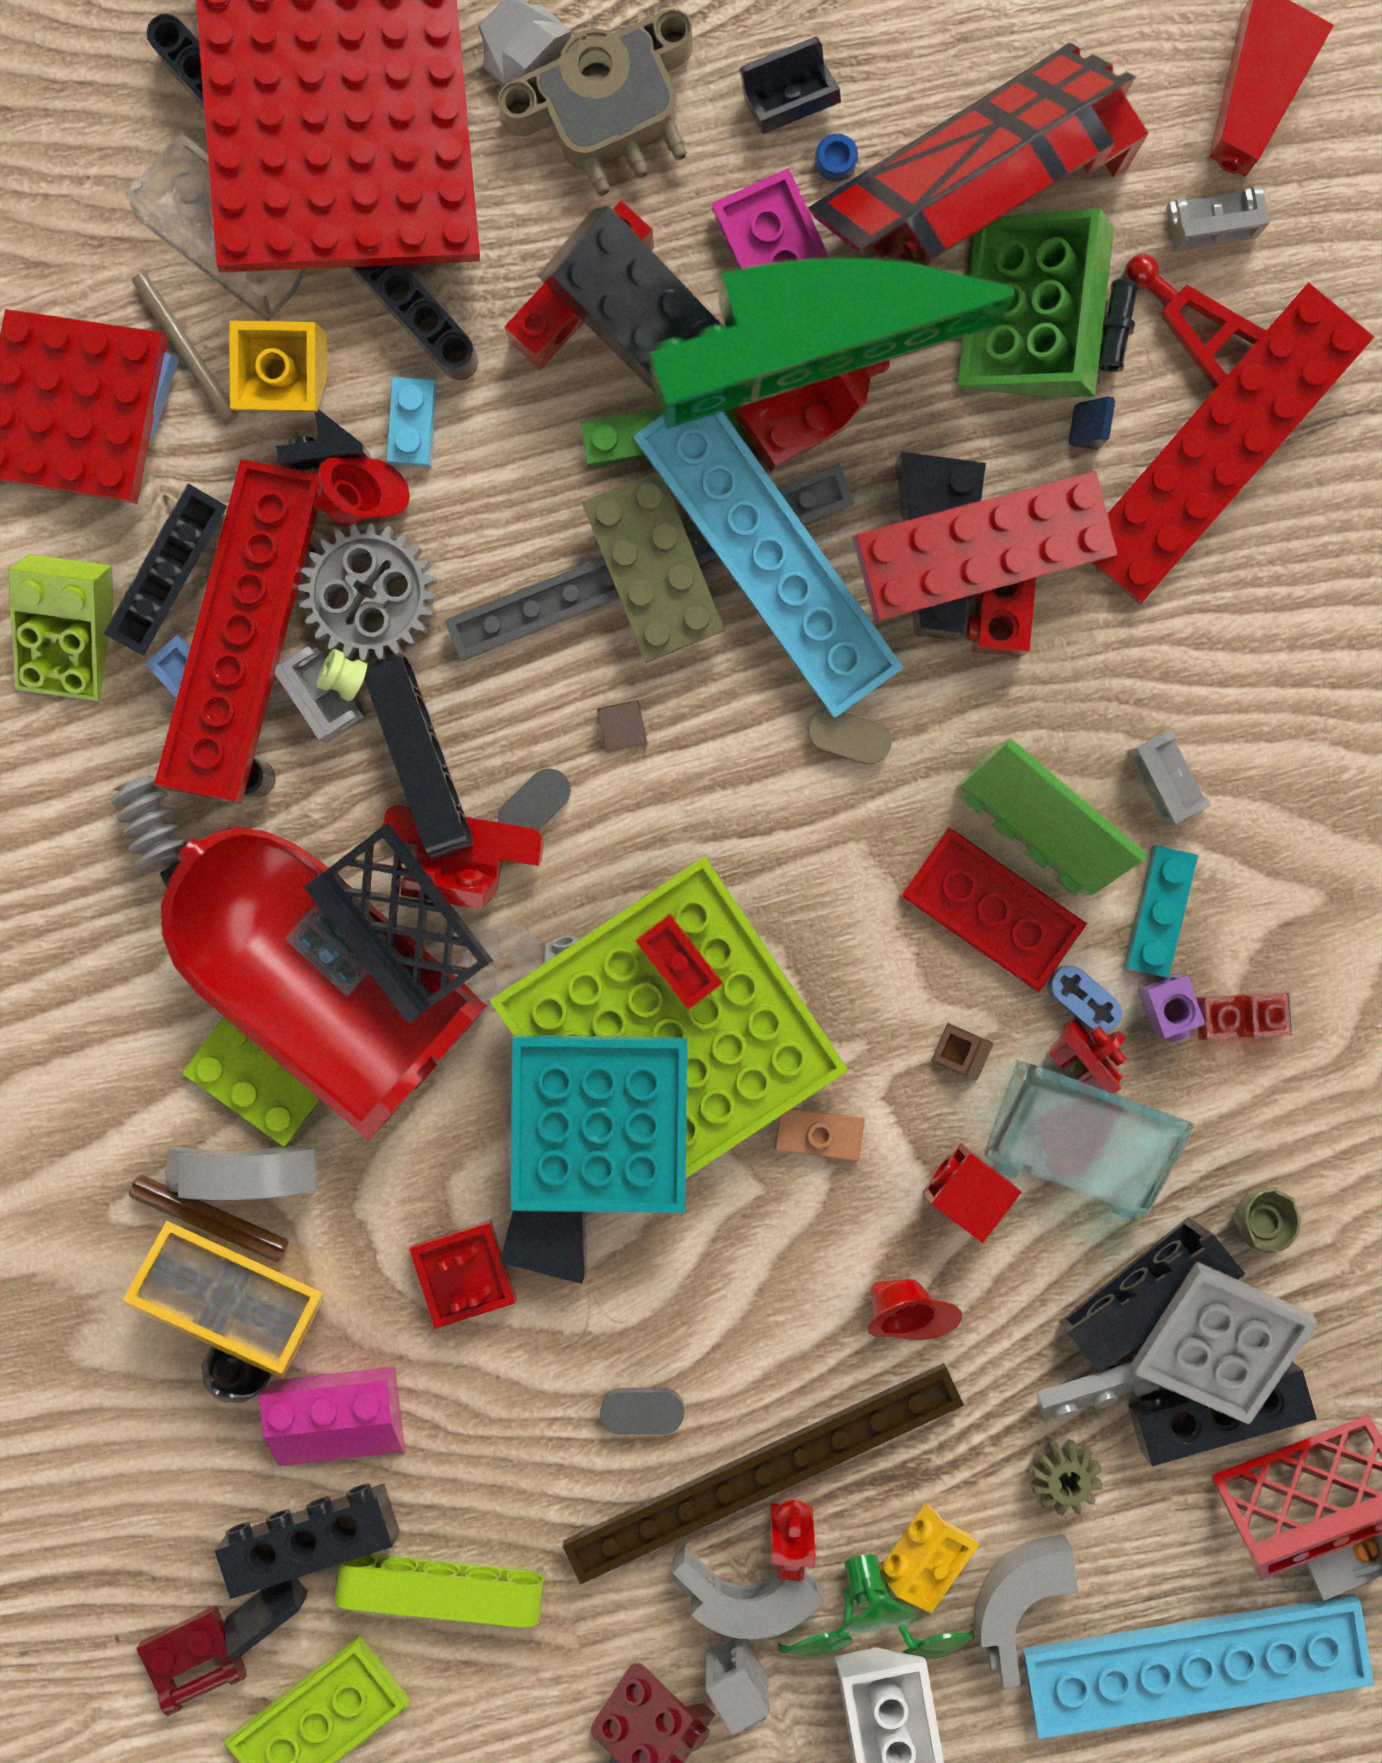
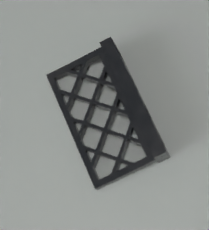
M389 823L383 825L326 871L303 886L408 1024L493 961ZM382 838L385 839L394 851L393 866L373 862L374 845ZM365 852L364 860L356 859ZM346 866L362 868V890L349 887L338 872ZM372 870L392 874L390 895L371 891ZM401 876L412 877L420 885L419 900L399 897ZM370 900L390 903L388 924L376 922L369 914ZM398 905L418 908L417 929L397 925ZM427 910L440 912L447 921L446 934L425 931ZM396 934L416 937L414 958L403 956L395 948ZM424 939L445 943L443 963L423 959ZM453 945L467 947L477 962L469 968L451 965ZM422 968L442 972L441 988L432 995L421 982ZM450 973L458 975L450 981Z

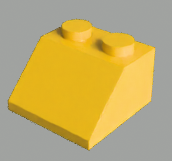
M229 321L230 410L318 412L327 379V332L316 322Z

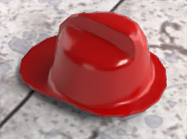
M327 458L319 466V485L317 498L313 506L316 511L325 512L337 523L349 526L359 524L368 518L390 517L400 514L408 506L410 493L408 484L403 476L394 467L379 459Z
M914 1279L878 1281L871 1287L874 1318L868 1325V1332L874 1337H895L909 1340L933 1339L950 1333L962 1321V1311L956 1305L932 1300L924 1287Z

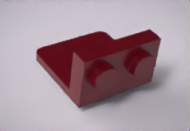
M634 1663L630 1665L591 1726V1734L618 1763H685L690 1753L699 1749L708 1738L710 1730L707 1727L716 1714L704 1703L685 1706L643 1664Z

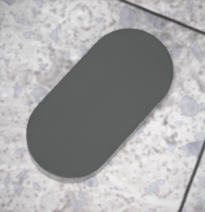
M548 768L538 771L502 805L498 813V822L534 828L539 831L568 802L571 795V785L568 778L556 769Z
M618 1388L610 1391L604 1397L600 1409V1418L605 1428L615 1434H668L678 1429L684 1419V1402L677 1392L669 1388Z

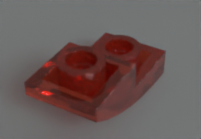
M1290 993L1196 997L1205 1025L1198 1027V1039L1217 1040L1292 1035Z

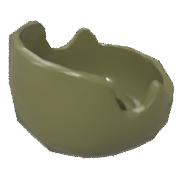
M1264 1187L1248 1192L1237 1204L1234 1218L1237 1232L1242 1240L1250 1247L1264 1253H1277L1289 1248L1300 1232L1301 1217L1296 1207L1295 1199L1278 1190L1277 1187Z

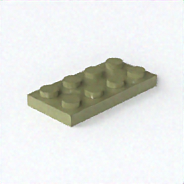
M658 472L582 501L583 508L645 663L725 631L669 488Z

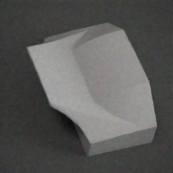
M503 0L478 27L485 52L482 64L483 69L502 88L508 82L549 64L572 37L571 31L541 4H529L523 0Z

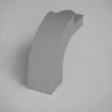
M291 1145L246 1151H211L182 1146L167 1148V1164L165 1167L167 1187L170 1191L178 1192L179 1198L198 1200L263 1199L316 1191L315 1149Z
M1065 1535L1038 1538L1017 1546L992 1567L980 1588L975 1606V1631L981 1648L987 1647L990 1671L998 1672L1003 1688L1021 1686L1015 1635L1018 1622L1023 1613L1032 1604L1043 1598L1078 1593L1074 1552Z
M686 1545L673 1556V1579L675 1583L688 1596L694 1594L691 1598V1615L707 1628L725 1636L753 1640L780 1635L804 1622L824 1602L821 1584L806 1569L804 1571V1580L802 1581L778 1579V1570H776L774 1574L760 1583L739 1586L720 1579Z

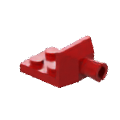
M890 361L880 362L731 410L771 472L844 431L867 402L870 378L887 371Z

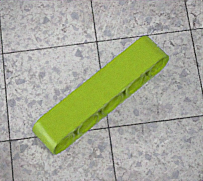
M369 1554L338 1564L334 1603L338 1607L348 1610L528 1628L534 1627L540 1622L544 1577L537 1572L529 1570Z

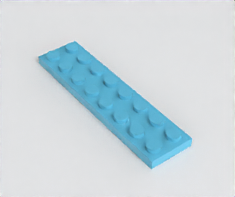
M723 412L667 429L662 415L633 436L637 445L833 718L839 716L904 668Z
M1355 1595L1022 1648L1035 1731L1038 1739L1374 1685L1361 1601Z

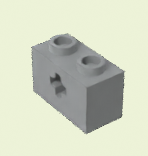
M731 1637L706 1652V1691L732 1736L743 1729L750 1731L757 1728L764 1722L766 1716L770 1714L767 1673L747 1639Z

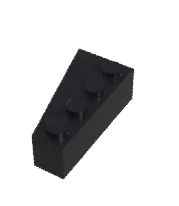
M900 452L895 468L899 484V503L903 522L981 501L986 468L985 462ZM968 597L913 611L914 635L956 641L964 634Z
M1187 1217L1066 1315L1059 1323L1100 1373L1106 1368L1110 1369L1117 1366L1125 1359L1128 1353L1145 1343L1196 1262L1236 1280L1246 1274L1213 1233L1190 1217Z

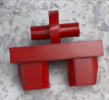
M1073 1018L1065 1024L1063 1034L1050 1046V1056L1062 1068L1080 1058L1087 1069L1074 1078V1083L1087 1100L1104 1091H1107L1110 1096L1121 1090L1119 1082L1123 1075L1115 1065L1119 1066L1127 1059L1118 1049L1126 1038L1120 1031L1107 1035L1100 1025L1091 1030L1090 1036L1079 1021Z
M790 1500L781 1505L771 1503V1564L778 1565V1579L802 1581L804 1580L805 1567L815 1568L816 1551L813 1506H808L804 1502Z

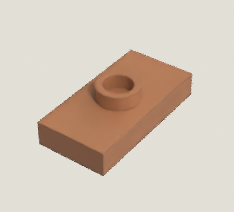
M792 1108L779 1117L775 1150L859 1161L865 1119L864 1117Z

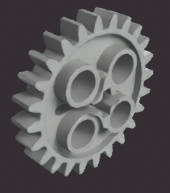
M373 523L368 524L366 534H362L356 524L351 525V536L347 538L338 529L335 530L337 543L331 545L324 539L320 540L325 553L322 556L313 552L309 553L316 566L314 569L302 568L301 572L311 580L310 583L298 585L300 591L310 595V598L299 603V606L304 610L313 611L306 618L305 623L310 627L321 625L314 636L320 641L331 636L327 648L331 651L333 649L338 650L344 645L343 654L345 658L350 660L356 651L359 650L360 659L365 663L369 662L372 651H375L376 656L382 662L386 661V649L391 648L398 656L402 655L400 643L404 640L415 647L417 644L412 633L415 630L421 633L428 632L421 623L422 617L435 618V614L426 607V604L438 601L439 598L435 593L427 591L428 587L438 583L437 579L434 576L423 574L432 567V564L428 559L416 561L421 555L422 549L415 545L406 550L409 543V538L406 534H401L393 541L394 530L390 526H386L380 536L378 535L377 527ZM363 554L371 555L372 565L370 569L364 573H355V560ZM389 561L391 563L390 568L381 574L382 566L385 562ZM398 577L406 578L408 581L406 592L399 597L390 596L388 592L390 583ZM364 587L373 589L377 593L373 600L368 597L365 598L361 594ZM346 589L349 594L347 604L340 609H332L330 604L332 594L337 590ZM357 611L355 621L348 625L347 619ZM375 612L382 613L384 616L382 628L374 633L367 632L365 628L367 617Z

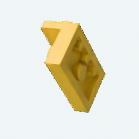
M924 1504L880 1566L881 1576L898 1598L932 1614L980 1544L971 1534L944 1521L933 1507Z

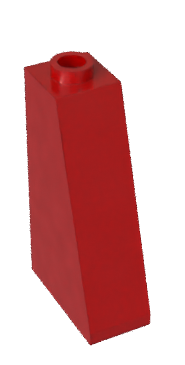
M1248 0L1241 13L1209 157L1217 161L1223 170L1232 174L1239 173L1246 177L1255 166L1334 24L1290 0Z

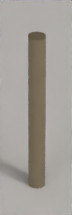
M147 273L137 274L132 279L136 289L169 337L223 423L232 422L238 417V413L230 410V401Z

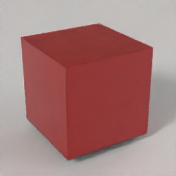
M960 1143L953 1154L948 1156L936 1169L930 1184L923 1193L934 1207L983 1244L1022 1191L999 1171Z

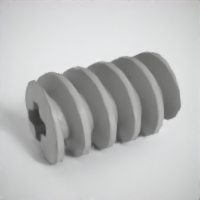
M156 776L135 779L117 786L113 790L119 792L111 798L112 805L125 807L117 814L118 821L132 822L123 830V836L126 838H138L128 847L129 852L132 854H144L134 862L135 869L147 870L178 860V855H176L175 851L185 844L184 839H171L169 836L179 828V824L164 822V819L174 810L173 807H159L158 803L167 797L168 794L167 791H153L152 787L155 786Z

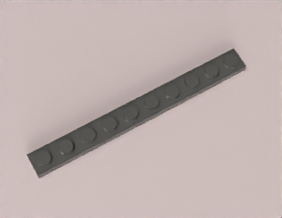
M840 464L777 488L803 526L853 507L855 504ZM693 522L683 525L700 567L719 560ZM600 558L446 619L445 623L460 660L465 661L620 598L605 560Z

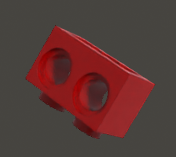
M1036 578L1011 584L1012 592L1009 598H1001L993 590L970 596V598L977 599L975 615H969L966 632L967 641H973L972 652L1020 657L1030 652ZM998 620L1006 625L1008 629L1006 640L998 641L991 637L988 631L990 621Z

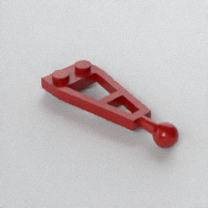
M1148 254L1135 255L1125 266L1124 275L1126 280L1139 284V289L1147 288L1166 305L1160 316L1214 389L1225 379L1227 374L1213 355L1233 334L1254 345L1266 331L1187 284L1178 292L1159 275L1157 261ZM1185 305L1222 326L1206 345L1203 344L1181 315L1180 311Z

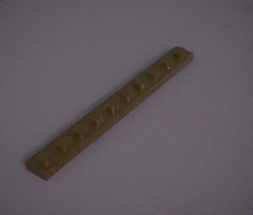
M942 1363L573 1535L563 1541L564 1551L581 1585L964 1406L963 1401L945 1363Z

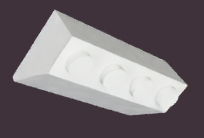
M871 1648L835 1656L854 1763H944L925 1657L880 1648Z

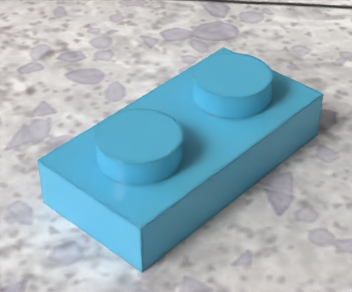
M392 377L387 462L389 465L431 468L437 389L435 380Z

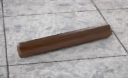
M144 1175L136 1177L130 1187V1198L274 1262H279L286 1253L289 1243L286 1238L198 1199L179 1198L178 1192L170 1191L166 1185Z

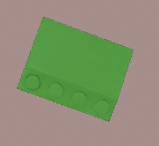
M1101 208L1002 216L974 234L970 277L1011 286L1015 296L998 326L963 336L957 384L959 388L1051 398L1095 396L1114 227Z
M1011 738L988 748L957 785L964 792L960 798L966 805L977 813L985 810L996 820L992 826L1010 841L1015 837L1028 847L1024 853L1041 868H1045L1047 865L1060 874L1057 882L1075 896L1079 892L1083 895L1096 894L1143 862L1148 856Z

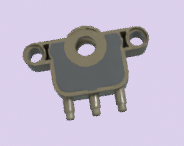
M672 8L614 34L608 30L598 28L578 32L568 40L562 50L560 59L516 78L502 87L499 92L498 103L504 126L513 135L522 137L551 126L565 158L571 165L585 170L591 185L595 187L597 194L600 196L606 195L610 190L606 181L607 177L602 168L603 165L625 156L636 177L643 178L648 174V169L640 148L664 138L675 160L684 159L687 152L683 146L684 141L675 124L677 116L676 93L667 71L682 65L691 56L693 47L691 19L680 9ZM672 33L683 37L678 42H668L664 39L665 36ZM595 66L604 67L610 71L606 77L596 81L589 80L583 76L586 70ZM521 103L529 106L521 114L510 112L511 108L516 104Z

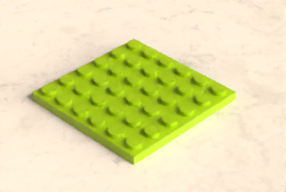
M705 855L490 999L491 1004L513 1036L688 1038L685 1179L849 1071ZM669 913L723 981L722 985L689 1010L635 942L637 937Z

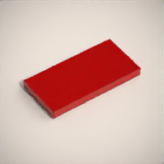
M950 827L946 828L900 894V897L1036 992L1042 990L1088 924Z

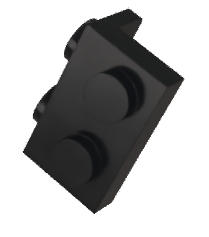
M817 36L740 68L745 103L762 134L841 103L840 88L824 63L822 43Z

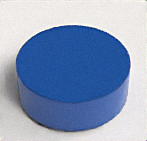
M843 134L826 136L821 140L816 150L815 165L819 174L823 178L834 182L850 177L856 168L858 160L857 146L851 138Z

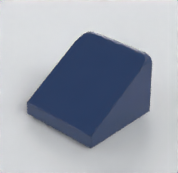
M1102 397L1075 405L1068 440L1071 446L1098 450L1109 440L1116 401L1114 397Z

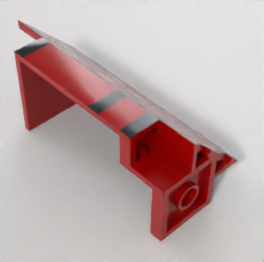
M1068 43L808 208L816 220L859 254L873 247L880 258L886 256L887 260L911 262L933 268L938 256L1078 168L1083 167L1085 172L1089 174L1105 164L1113 178L1128 169L1149 134L1126 98L1136 76L1127 71L1118 76L1113 73L1111 63L1093 54L1085 59L1081 56L1078 46Z

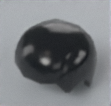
M214 1347L208 1350L201 1365L205 1388L213 1397L224 1403H243L265 1389L272 1376L271 1373Z

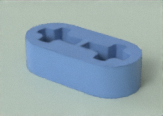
M1065 965L1058 967L1049 978L1048 988L1051 995L1085 1026L1093 1030L1100 1025L1105 1032L1111 1031L1118 1026L1122 1016L1120 1004L1083 970ZM1076 975L1077 979L1074 984L1084 994L1080 998L1070 992L1062 995L1060 992L1063 989V984L1060 982L1062 976L1071 978ZM1090 999L1102 1006L1108 1003L1109 1006L1106 1009V1013L1110 1017L1106 1022L1100 1019L1095 1022L1092 1020L1095 1012L1086 1004Z

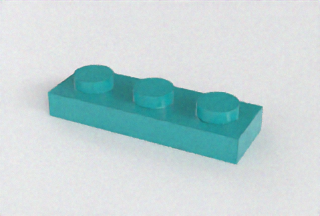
M1153 845L1124 968L1169 978L1198 855Z

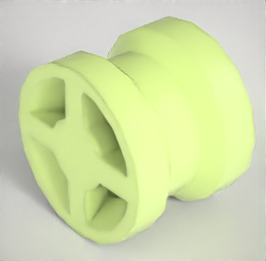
M333 649L320 670L317 688L324 691L332 689L339 693L341 699L349 702L355 697L363 682L367 664L360 660L350 661L345 658L343 652Z

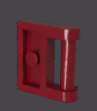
M216 1605L141 1641L136 1648L158 1693L160 1709L166 1716L180 1711L183 1704L226 1683L234 1685L246 1679V1667L242 1658L239 1657L236 1661H231L227 1656L224 1620ZM219 1655L222 1662L221 1667L177 1688L173 1677Z

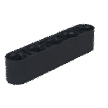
M402 654L367 668L364 677L365 683L428 857L431 861L435 862L473 847L474 841L416 676L407 657Z

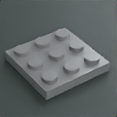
M1196 1262L1134 1358L1131 1366L1135 1375L1250 1424L1318 1323L1312 1313Z

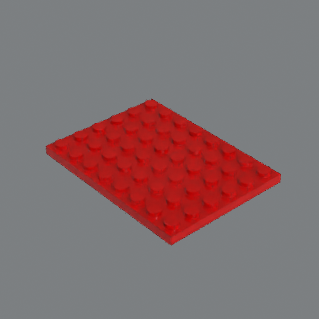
M196 0L215 256L219 273L480 262L457 0Z

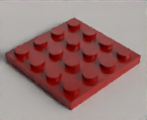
M5 309L0 332V482L138 504L154 420L155 399L169 337L158 331Z

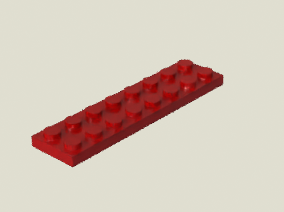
M1308 282L1107 513L1117 555L1091 562V564L1136 602L1141 604L1375 337Z
M240 459L154 784L156 786L242 805L275 678L276 667L279 663L302 574L301 570L304 567L318 513L313 506L317 498L319 485L317 473Z

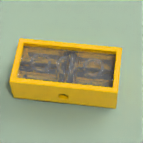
M166 1221L123 1301L128 1308L284 1379L323 1302V1293Z

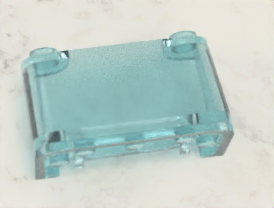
M1017 1060L983 1155L995 1160L993 1169L1017 1177L1019 1170L1114 1204L1113 1213L1137 1221L1139 1214L1148 1216L1189 1139L1194 1123L1040 1066Z

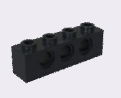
M189 483L185 486L103 633L104 635L143 656L146 654L224 514L227 505Z
M1291 1362L1250 1424L1224 1413L1212 1415L1213 1408L1174 1391L1166 1394L1151 1392L1140 1396L1138 1402L1127 1404L1141 1453L1152 1467L1317 1420L1304 1372L1294 1362ZM1187 1412L1186 1421L1178 1427L1171 1426V1421L1176 1414Z
M366 1483L350 1489L346 1492V1496L332 1501L329 1496L318 1498L307 1504L306 1509L292 1514L290 1509L278 1511L265 1519L266 1522L251 1526L250 1522L238 1524L225 1532L226 1535L215 1549V1554L229 1597L233 1599L391 1548L400 1530L385 1484L371 1488V1485ZM346 1517L351 1519L355 1523L356 1529H344L339 1524L338 1518ZM305 1530L312 1533L316 1542L307 1543L303 1541L298 1531ZM258 1544L270 1545L274 1549L275 1555H265L261 1552Z

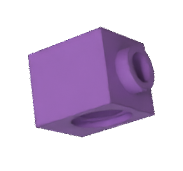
M1174 974L1169 976V978H1163L1137 987L1154 1035L1164 1039L1169 1038L1170 1042H1177L1195 1035L1194 1028L1205 1025L1189 976ZM1171 999H1177L1180 1004V1013L1176 1019L1168 1021L1164 1014L1165 1005Z

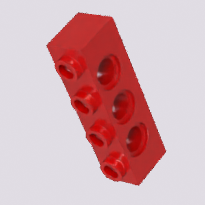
M620 200L612 210L652 250L654 248L653 229ZM544 283L504 328L509 342L541 370L584 322Z

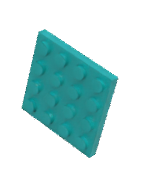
M514 1035L512 1037L511 1211L685 1213L688 1038Z

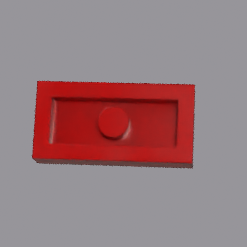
M670 913L635 939L637 945L688 1010L723 984L721 978Z

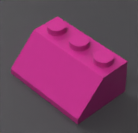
M395 1366L272 1380L259 1394L263 1437L278 1466L399 1453L405 1450Z

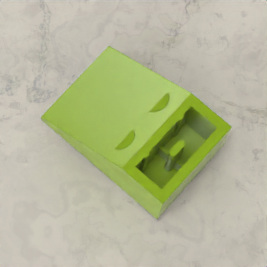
M28 554L8 569L15 690L99 701L109 637L103 633L112 618L113 612L112 565Z

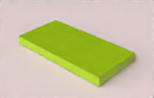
M359 1634L231 1733L224 1744L239 1763H337L409 1706L410 1698Z

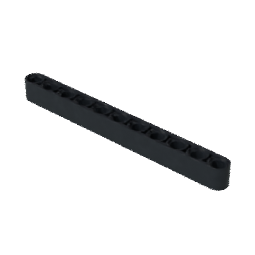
M160 14L154 17L148 24L146 31L149 43L164 66L204 108L202 78L193 79L194 75L201 70L199 40L174 15ZM179 38L174 46L165 47L168 41ZM404 265L375 266L368 269L348 267L447 376L455 380H465L475 373L479 362L470 338ZM400 286L410 288L409 293L403 299L394 300L390 298L395 288ZM434 317L438 319V324L433 330L424 332L418 329L419 324L425 318ZM462 348L467 351L466 357L461 362L451 363L447 361V356L453 349Z

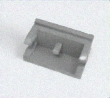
M1261 185L1251 186V189H1246L1243 192L1186 201L1185 197L1177 198L1167 205L1174 252L1256 239L1270 224Z
M308 646L281 664H277L275 675L317 738L329 743L366 717L354 699L348 702L341 699L339 693L332 689L324 691L317 688V679L326 657L319 647L311 650Z
M1171 729L1127 751L1164 826L1178 824L1211 806L1208 799L1203 797L1174 739L1176 735Z

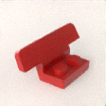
M402 805L389 807L385 813L382 826L389 823L403 842L417 845V861L452 905L483 910L498 891L502 860L539 866L542 862L544 839L542 834L536 829L466 817L472 833L474 846L433 862L424 849L410 807ZM404 876L401 879V895L420 898V885L414 878Z

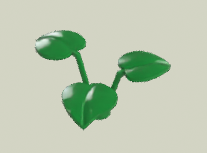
M869 1554L856 1556L844 1562L849 1588L843 1590L845 1597L843 1625L835 1632L817 1634L791 1646L778 1643V1650L780 1653L803 1657L824 1656L852 1644L853 1641L852 1637L849 1636L850 1633L864 1634L882 1628H898L906 1645L909 1647L902 1652L925 1657V1660L946 1656L973 1641L975 1635L972 1629L968 1633H944L924 1640L912 1637L906 1625L918 1619L917 1613L892 1600L887 1583L882 1581L878 1558L876 1555ZM853 1600H856L858 1607H868L852 1618Z

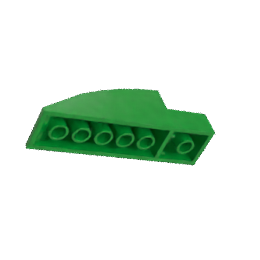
M863 258L805 259L768 263L723 272L720 274L719 307L725 325L709 327L699 334L700 337L682 342L680 338H675L659 344L656 347V351L650 352L651 380L666 427L670 429L998 326L1015 294L1011 286L911 262Z

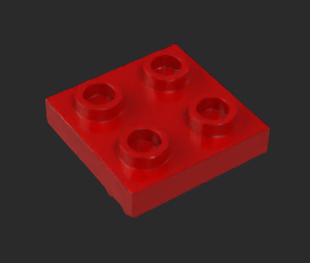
M492 1219L413 1244L409 1248L435 1329L516 1303L517 1297L507 1266L500 1263L502 1251Z

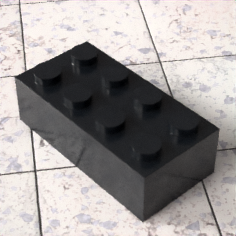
M610 206L593 208L537 275L654 393L655 390L651 380L650 352L656 351V347L667 340L680 338L682 342L700 337L699 334L709 327L722 325Z

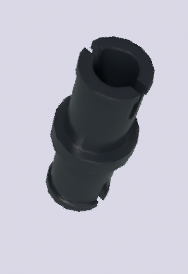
M1117 279L1111 283L1107 315L1104 317L1103 337L1098 366L1102 371L1121 372L1124 369L1128 337L1134 333L1135 328L1132 316L1139 284H1135L1134 281Z

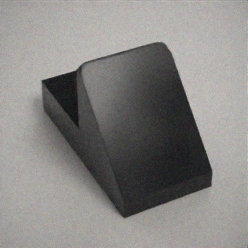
M319 409L318 412H315L318 440L314 441L312 437L300 436L289 439L287 445L276 446L278 463L282 467L301 471L319 469L320 464L327 458H371L369 451L358 439Z

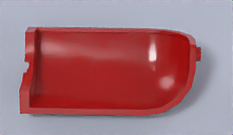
M235 827L217 831L200 841L194 838L178 854V859L181 860V863L172 874L161 902L162 938L174 967L200 997L368 1140L378 1132L400 1108L414 1089L416 1090L438 1064L432 1058L434 1057L439 1061L460 1040L489 1005L463 983L408 1024L366 968L362 979L355 985L343 986L336 982L297 942V932L304 923L313 919H328L303 887L326 871L328 867L293 842L267 831ZM370 903L369 914L376 922L388 924V918ZM396 934L395 948L401 955L414 958L415 941L409 936ZM423 949L424 960L438 962ZM422 968L421 982L432 995L441 988L442 972ZM450 973V981H451V980H453L456 976H455L454 974H451V973Z

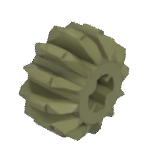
M1068 1439L1063 1449H1061L1055 1440H1051V1452L1046 1454L1043 1450H1037L1036 1456L1041 1463L1029 1465V1472L1035 1477L1030 1482V1487L1034 1494H1040L1039 1501L1044 1508L1054 1505L1057 1514L1063 1516L1068 1506H1071L1073 1511L1080 1515L1082 1511L1081 1502L1086 1501L1088 1504L1095 1505L1096 1499L1090 1491L1103 1489V1483L1096 1477L1102 1470L1098 1461L1091 1460L1092 1453L1086 1446L1077 1450L1076 1443ZM1065 1472L1069 1477L1072 1474V1477L1066 1482L1063 1478H1061V1481L1059 1480V1477Z

